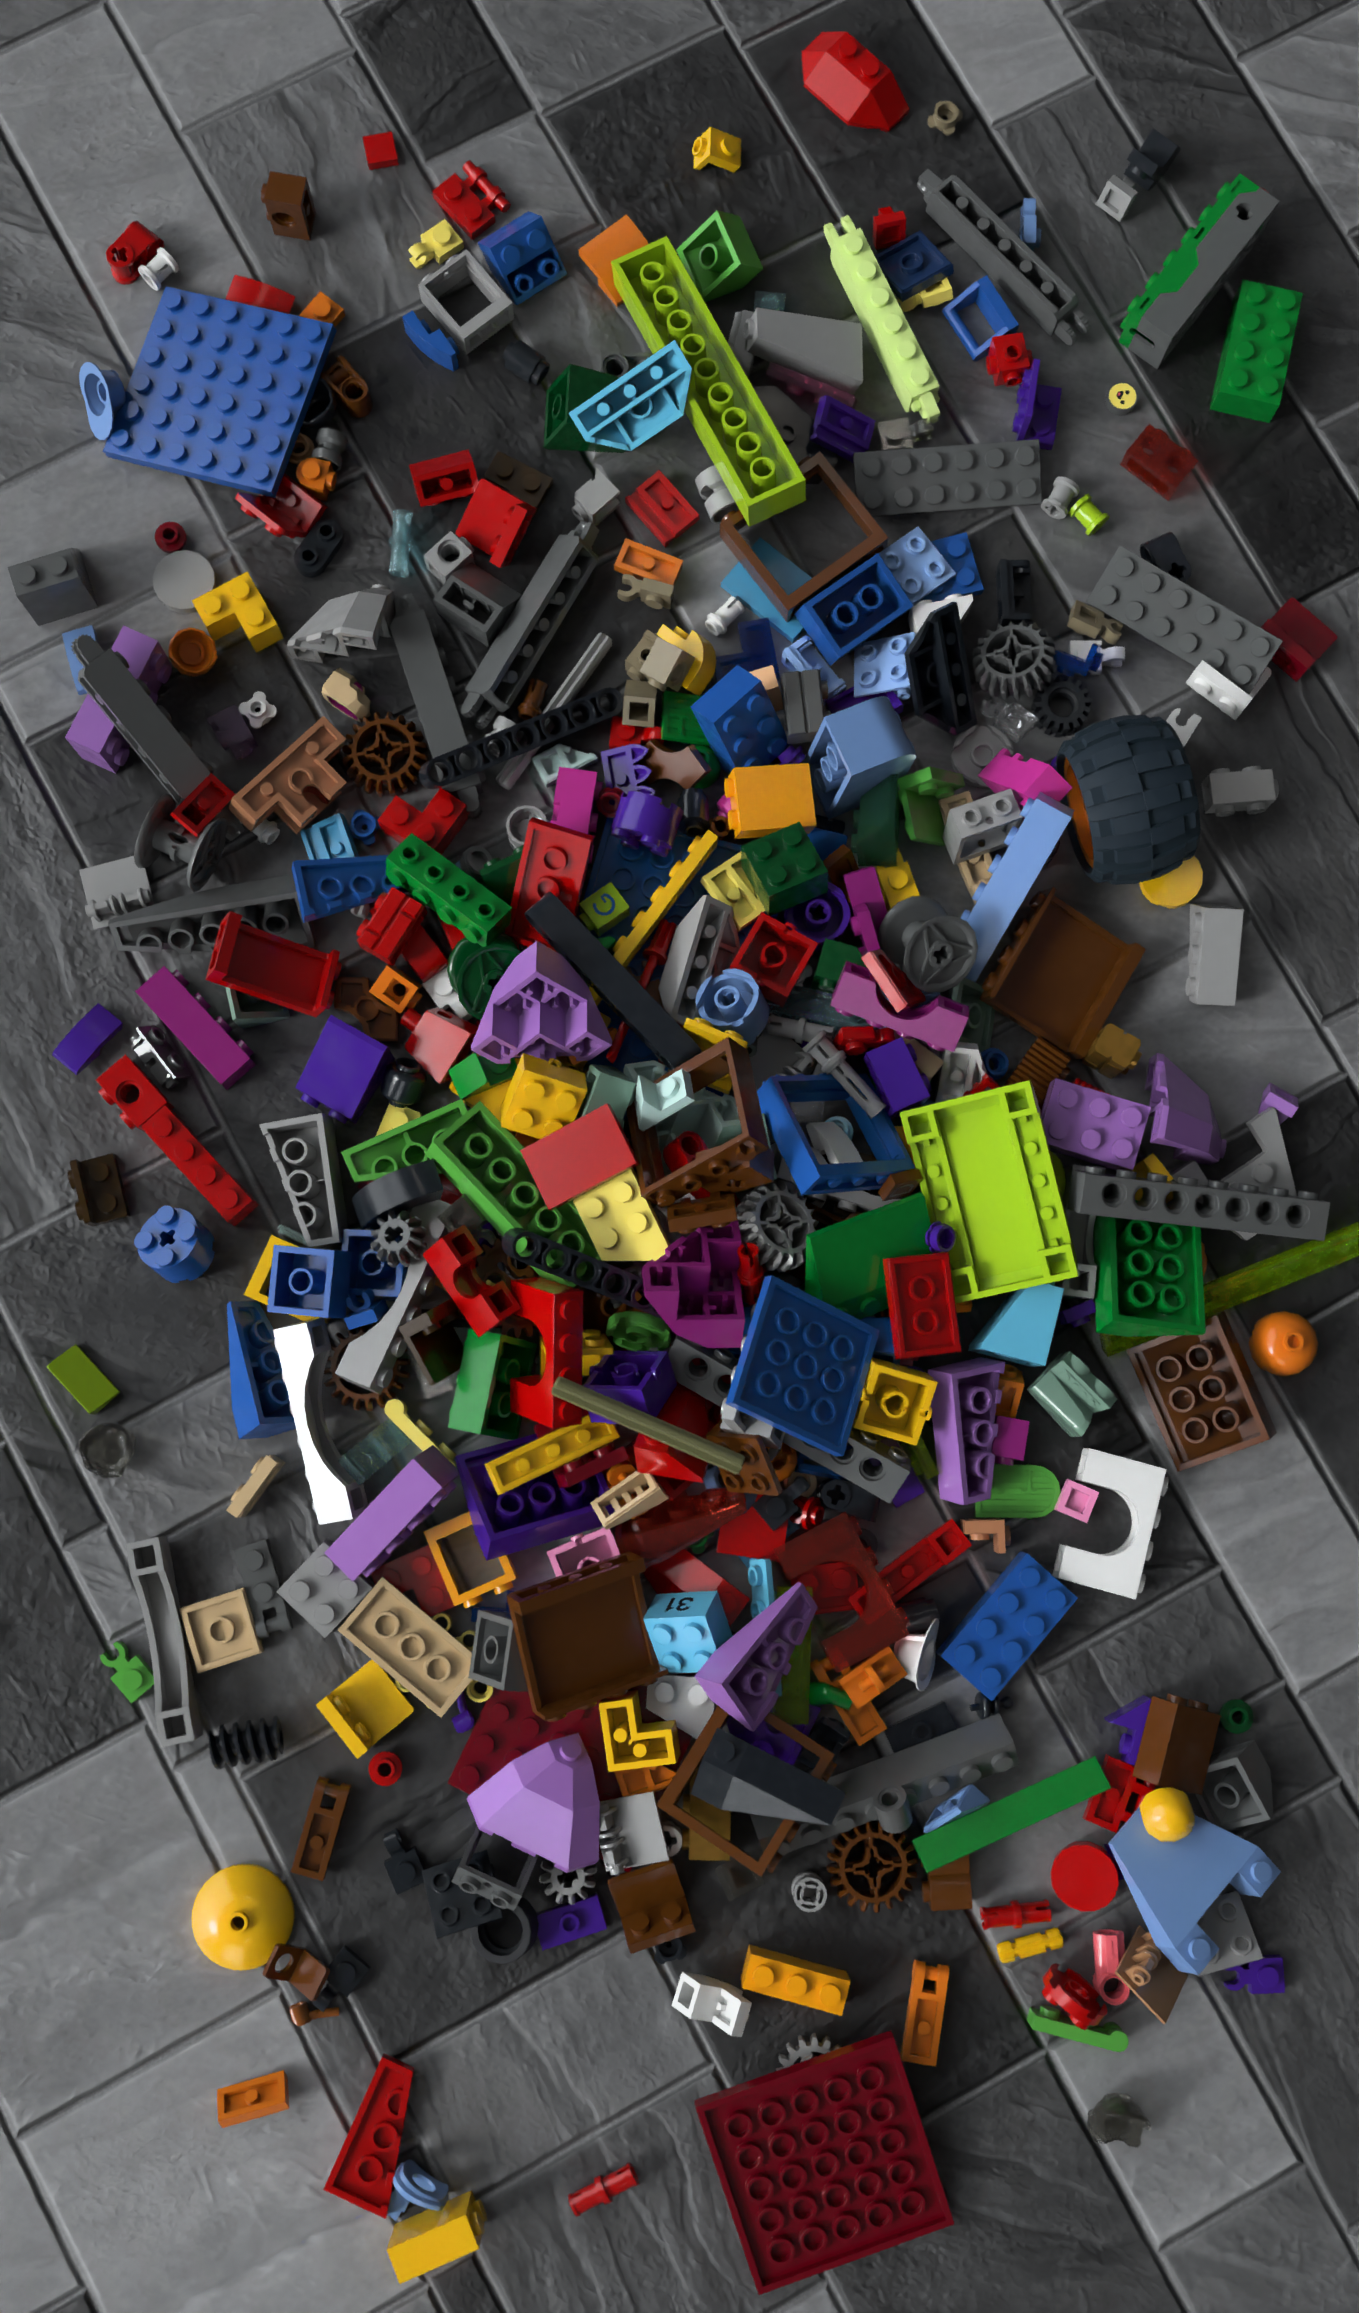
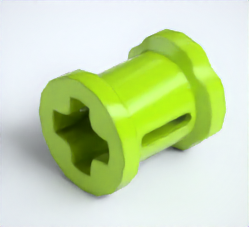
M1089 493L1080 498L1071 507L1068 514L1071 518L1076 517L1087 529L1085 533L1088 536H1092L1108 521L1110 516L1107 513H1102L1092 503V497Z

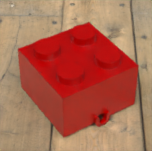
M761 912L729 969H740L749 973L758 984L764 997L783 1008L812 958L818 943L797 932L796 926L792 923L785 922L783 924Z

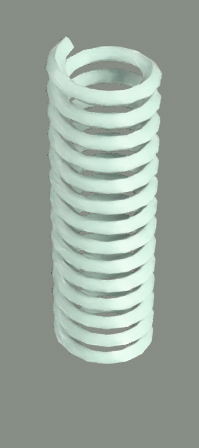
M282 1224L278 1226V1233L284 1236L287 1235V1237L289 1236V1238L291 1237V1239L293 1238V1240L307 1246L303 1234L286 1226L284 1227Z

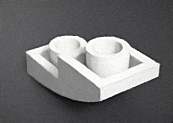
M815 1122L806 1125L813 1147L818 1149L822 1155L826 1154L830 1164L863 1162L852 1141L834 1122Z

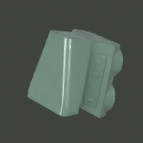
M1070 1351L1059 1354L1027 1388L1030 1394L1070 1437H1081L1091 1422L1092 1414L1110 1409L1117 1401L1113 1392L1096 1378L1089 1368Z

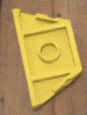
M633 1168L573 1200L601 1261H650L651 1259L656 1261L665 1254V1249L670 1246L650 1202L641 1197L638 1177Z

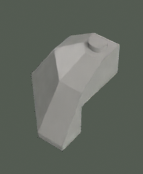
M374 584L370 589L328 600L288 640L287 648L292 659L323 663L325 653L349 657L351 646L377 650L379 636L391 638L392 635L390 624L395 618L396 613L394 590H390L389 587Z

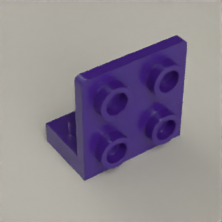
M1034 359L1031 368L1024 370L1022 384L1018 388L1016 404H1019L1018 412L1014 416L1012 432L1017 433L1016 441L1039 439V449L1052 450L1062 388L1037 384L1040 359Z

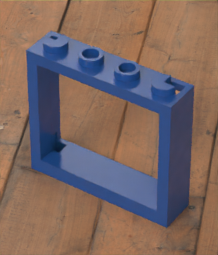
M867 1073L858 1074L877 1095ZM776 1074L764 1080L762 1086L757 1090L761 1113H764L766 1124L801 1195L880 1189L890 1174L916 1169L885 1108L870 1119L869 1115L848 1094L832 1074H797L793 1076H780ZM848 1078V1080L857 1088V1090L867 1099V1097L858 1089V1087ZM846 1100L877 1161L819 1165L789 1102Z

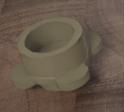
M940 101L936 103L934 114L928 117L927 123L929 127L937 128L943 131L944 135L949 136L954 134L955 125L962 120L963 113L953 102Z

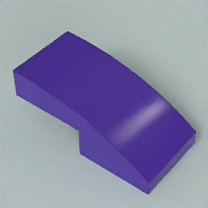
M98 1003L70 1030L52 1052V1055L75 1075H78L100 1055V1048L122 1030L123 1023Z

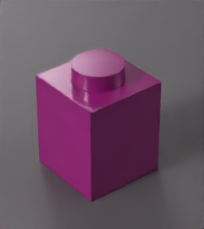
M995 1416L994 1423L998 1424L997 1437H994L992 1441L991 1453L995 1455L994 1463L1013 1466L1014 1460L1024 1461L1030 1421Z

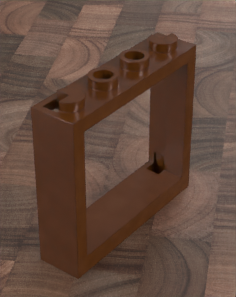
M821 452L812 458L807 456L798 463L800 471L806 481L818 473L868 538L790 595L786 594L738 533V530L747 525L740 510L730 511L723 517L722 523H720V538L786 622L795 617L794 614L803 604L877 553L887 548L889 537Z
M730 1037L723 1039L654 1080L653 1083L657 1084L678 1070L683 1069L690 1074L693 1093H696L730 1073L742 1129L740 1135L665 1177L656 1125L651 1126L645 1131L640 1130L635 1099L627 1107L626 1112L633 1152L639 1162L636 1165L641 1197L660 1208L673 1204L681 1197L700 1189L706 1183L727 1174L731 1169L754 1159L758 1154L769 1149L749 1052Z
M717 1706L656 1806L762 1877L766 1870L771 1874L773 1873L783 1856L778 1852L784 1840L791 1843L801 1824L795 1820L783 1819L762 1856L757 1860L676 1805L699 1768L717 1727L723 1729L731 1716ZM770 1711L763 1720L820 1757L811 1775L828 1782L838 1765L832 1761L836 1754Z

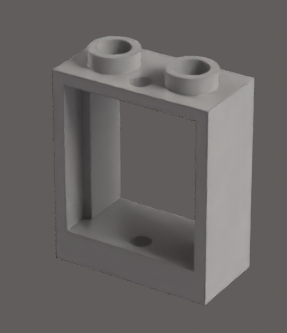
M467 249L459 255L451 256L443 267L435 273L427 274L421 283L418 284L422 303L466 354L514 320L512 301ZM468 276L492 304L460 327L437 301V298Z
M1011 788L950 809L942 838L953 865L1008 846L1003 842L1013 826L1019 829L1023 816L1019 815L1021 811ZM980 841L984 842V843H985V846H984V847H980V846L978 845V842H980Z

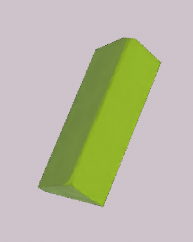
M77 1344L46 1366L89 1414L96 1415L120 1393Z

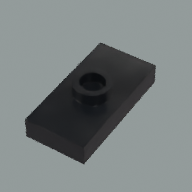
M941 1701L887 1726L884 1733L893 1753L954 1731L956 1726L945 1702Z

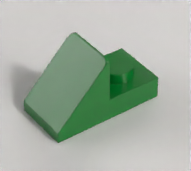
M473 1053L448 1071L460 1099L464 1100L512 1080L517 1064L514 1058H511V1063L496 1064L481 1055L477 1056L476 1053Z

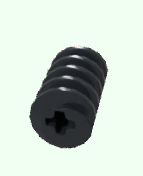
M273 1716L272 1726L269 1727L265 1719L260 1718L257 1729L254 1728L251 1720H247L245 1731H241L237 1722L233 1723L231 1733L227 1732L224 1724L219 1726L218 1735H214L213 1731L210 1730L209 1749L214 1767L217 1770L222 1769L226 1762L228 1766L235 1767L239 1759L242 1764L248 1765L251 1763L252 1757H254L256 1762L260 1763L264 1761L266 1754L271 1761L276 1760L279 1751L283 1754L284 1749L283 1732L278 1716Z

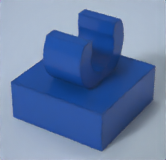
M370 1288L365 1289L361 1293L364 1303L357 1300L355 1293H351L346 1298V1304L352 1311L344 1317L348 1329H355L379 1321L389 1310L385 1299L382 1298L374 1301L375 1296Z

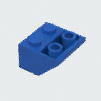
M530 211L478 242L491 272L515 305H519L567 275L542 216Z

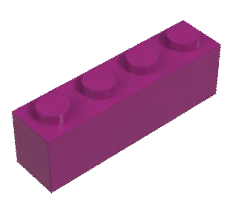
M163 966L135 992L212 1076L228 1090L256 1065L250 1058L254 1052L241 1038L235 1042L228 1033L233 1029L220 1015L214 1019L207 1012L211 1006L198 992L192 996L185 988L190 983L177 969L171 973Z

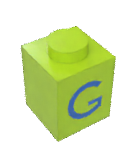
M609 882L579 903L582 914L578 917L581 923L589 931L594 930L598 937L630 915L629 905L612 882Z

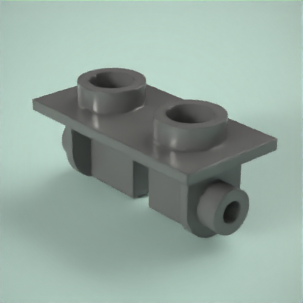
M155 1025L136 1028L138 1033L130 1038L132 1042L131 1047L144 1064H149L153 1059L157 1061L149 1070L162 1087H167L168 1090H171L179 1084L177 1079L192 1076V1073L186 1067L185 1059L172 1049L167 1042V1036Z

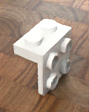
M1202 660L1186 681V684L1236 720L1271 676V670L1267 667L1251 693L1247 694Z

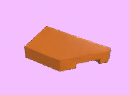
M661 1765L614 1771L622 1796L625 1797L650 1791L657 1792L667 1788L676 1771Z

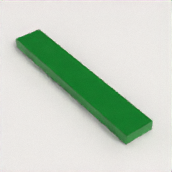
M1096 1756L922 1835L912 1840V1843L926 1873H929L1109 1790L1111 1787Z

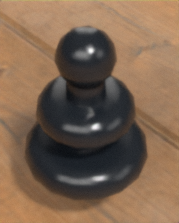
M979 1692L975 1696V1704H970V1710L976 1711L978 1717L983 1720L990 1717V1714H1000L1001 1708H1012L1013 1699L1008 1696L999 1699L996 1696L991 1701Z

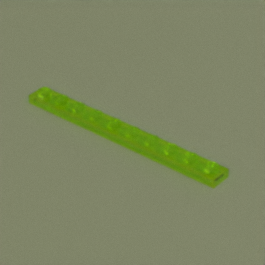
M1359 1222L1325 1235L1324 1241H1309L1203 1284L1205 1318L1359 1256ZM1099 1333L1101 1347L1107 1357L1159 1337H1125Z

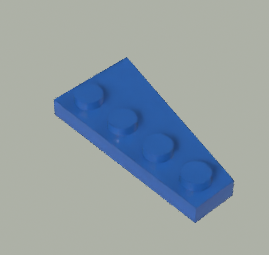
M388 855L298 860L292 863V873L303 923L375 902L382 892L388 893L391 887L398 889L402 893L408 891L402 886H395L386 875V857Z

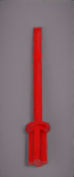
M666 919L660 921L650 946L645 948L642 953L648 961L638 983L645 990L656 965L666 964V952L675 934L677 925L674 922L669 923ZM621 1021L612 1046L606 1056L612 1064L616 1060L629 1029L623 1021Z

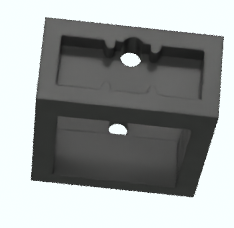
M476 1826L452 1882L459 1885L467 1893L478 1894L489 1899L492 1904L499 1908H509L514 1911L539 1855L536 1854L535 1857L528 1855L516 1886L508 1885L468 1866L483 1834V1831H480L478 1826Z

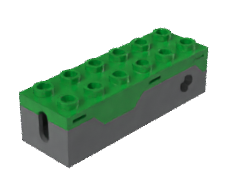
M1241 173L1238 174L1232 183L1227 181L1222 186L1216 196V199H1218L1213 206L1211 204L1207 205L1198 219L1200 223L1197 227L1191 226L1180 242L1182 246L1179 250L1173 249L1162 265L1164 269L1161 273L1155 272L1145 286V293L1142 297L1136 295L1127 308L1128 314L1120 325L1123 332L1118 342L1157 370L1262 237L1280 202L1270 195L1266 189L1259 187Z

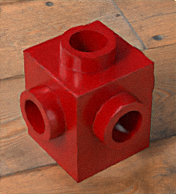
M1023 332L992 337L988 356L986 357L988 375H993L995 386L1005 385L1006 387H1013L1019 385L1022 382L1024 370L1030 369L1033 363L1032 352L1030 349H1026Z

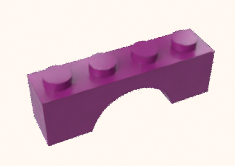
M847 960L832 994L830 1005L844 1016L852 1017L856 1015L866 1019V1022L874 1027L884 1028L885 1026L896 1030L897 1034L903 1038L923 1040L931 1048L938 1051H945L947 1049L954 1052L969 1019V1006L940 995L922 1007L911 1008L897 1013L892 1004L881 993L878 983L868 968Z

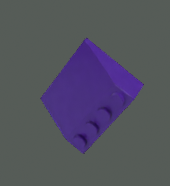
M536 1434L456 1455L455 1457L474 1532L486 1561L602 1527L603 1525L590 1502L609 1490L603 1473H597L570 1487L560 1488L551 1470L514 1489L497 1495L484 1464L538 1439ZM611 1504L606 1506L610 1515L614 1513V1508Z

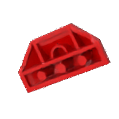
M847 31L822 32L802 51L804 87L848 126L880 129V131L889 132L909 113L910 108L892 71Z

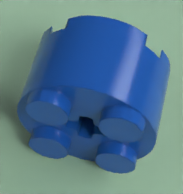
M171 1206L159 1208L156 1214L146 1221L134 1239V1245L138 1249L142 1261L165 1280L172 1283H180L178 1281L186 1279L191 1281L201 1276L212 1263L215 1253L212 1250L214 1237L210 1230L188 1211L181 1208H172Z

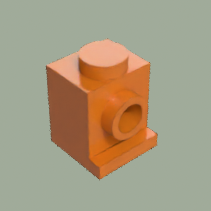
M387 965L369 990L371 994L400 1014L405 1012L407 1008L414 1009L423 997L419 993L422 985L398 969L396 965L393 967ZM397 984L405 986L406 992L404 995L396 993L395 987Z

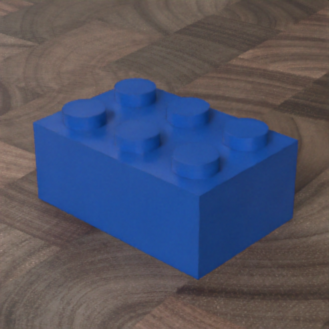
M877 553L803 604L794 615L828 665L831 666L898 620L914 605L879 553Z
M736 665L690 706L715 756L719 760L721 768L728 774L735 767L768 766L791 745L787 744L786 733L762 681L739 665Z

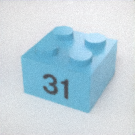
M718 1591L656 1594L643 1618L658 1662L668 1669L669 1674L698 1672L714 1651L733 1636Z

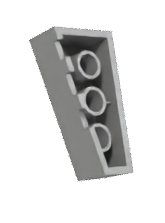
M319 1113L259 1124L269 1144L272 1159L277 1164L283 1179L281 1181L293 1204L292 1209L308 1248L332 1249L342 1247L343 1229H348L333 1118Z

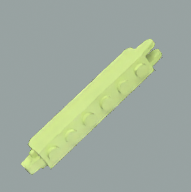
M849 215L840 219L842 230L845 235L840 237L832 223L825 224L823 230L831 248L830 258L832 266L904 410L907 413L919 411L927 426L938 422L940 410L936 403L940 400L938 396L940 386L861 228L856 229Z

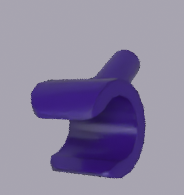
M463 1691L457 1698L460 1714L451 1718L458 1733H464L471 1729L475 1722L467 1707Z

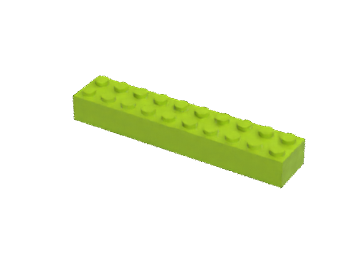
M665 236L611 261L614 285L652 354H655L670 342L676 340L691 365L692 373L685 413L748 526H753L806 501V479L668 237Z

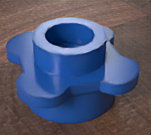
M362 809L355 811L349 826L353 839H360L367 846L373 845L376 841L375 835L381 829L377 821L379 817H373ZM363 825H367L366 830H362Z

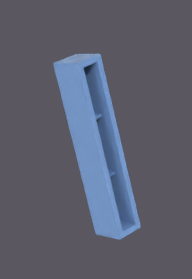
M1039 792L1035 800L1030 797L1019 814L1025 819L1019 829L1015 826L1011 828L1003 842L1009 847L1003 857L999 854L995 856L987 870L992 873L990 880L987 884L983 882L979 884L971 898L977 901L971 912L965 909L960 918L968 922L974 930L977 939L976 960L969 974L965 977L973 982L977 981L1075 811L1042 792Z

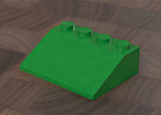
M919 1192L806 1234L805 1292L859 1320L888 1309L883 1259L933 1254L929 1250L930 1246L925 1242L926 1231L931 1225L925 1196Z
M1096 1215L1093 1230L1094 1262L1097 1265L1095 1282L1096 1333L1125 1337L1205 1334L1201 1227Z

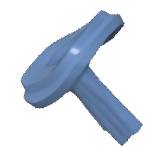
M408 2159L402 2162L395 2172L393 2178L395 2189L391 2194L388 2214L396 2221L400 2213L405 2212L409 2201L424 2208L441 2211L449 2198V2186L427 2174L413 2160Z

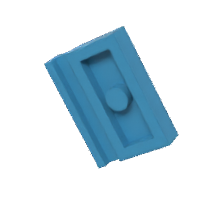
M337 813L313 824L307 830L303 829L300 831L309 860L359 857L344 814Z

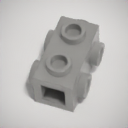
M1250 766L1236 772H1230L1228 768L1216 769L1211 771L1201 783L1205 814L1215 813L1218 817L1234 814L1235 811L1246 810L1247 814L1263 813L1276 800L1279 794V785L1277 779L1273 778V770H1261L1260 766Z

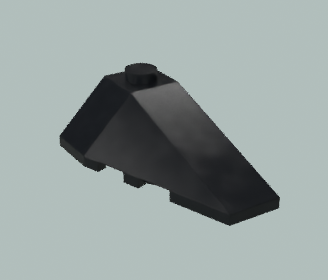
M718 1727L701 1761L691 1791L692 1795L721 1810L829 1826L832 1825L846 1795L845 1792Z

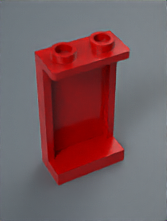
M229 911L220 923L205 980L315 1018L325 1009L329 1010L335 995L334 991H331L333 980H337L342 963L338 962L340 951L333 949L330 953H324L241 923L242 915Z

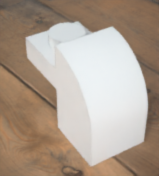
M682 1972L672 2006L690 2019L712 2022L730 2036L742 2037L752 2002L742 1996V1990L731 1984L700 1974Z

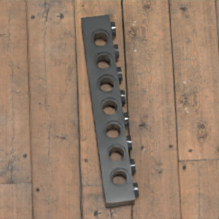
M1086 1165L1085 1171L1073 1170L1067 1209L1079 1214L1319 1241L1325 1240L1331 1202L1318 1199L1319 1193L1299 1190L1298 1196L1288 1195V1189L1269 1187L1268 1192H1259V1186L1239 1183L1238 1189L1228 1188V1182L1209 1180L1208 1185L1198 1184V1179L1178 1176V1181L1174 1182L1167 1181V1175L1147 1173V1178L1136 1177L1137 1172L1117 1169L1116 1175L1106 1174V1168ZM1111 1184L1112 1193L1105 1199L1104 1190ZM1142 1188V1198L1136 1203L1135 1194L1138 1189ZM1170 1192H1172L1173 1200L1171 1204L1167 1206L1166 1197ZM1200 1196H1203V1204L1197 1209V1200ZM1233 1199V1208L1230 1212H1227V1205ZM1263 1203V1211L1258 1216L1257 1209ZM1293 1207V1214L1288 1219V1210Z
M676 1335L668 1349L676 1382L721 1407L723 1400L728 1397L731 1384L725 1383L721 1376L731 1375L733 1368L738 1365L739 1360L735 1359L733 1353L726 1348H706ZM701 1358L706 1361L708 1366L699 1368L694 1365L692 1359ZM853 1426L848 1439V1443L853 1447L845 1450L844 1456L838 1457L790 1434L785 1433L784 1444L889 1504L910 1473L911 1459L908 1458L904 1450L897 1446L889 1447L880 1442L874 1433L861 1431ZM869 1458H876L881 1464L879 1466H870L865 1461Z

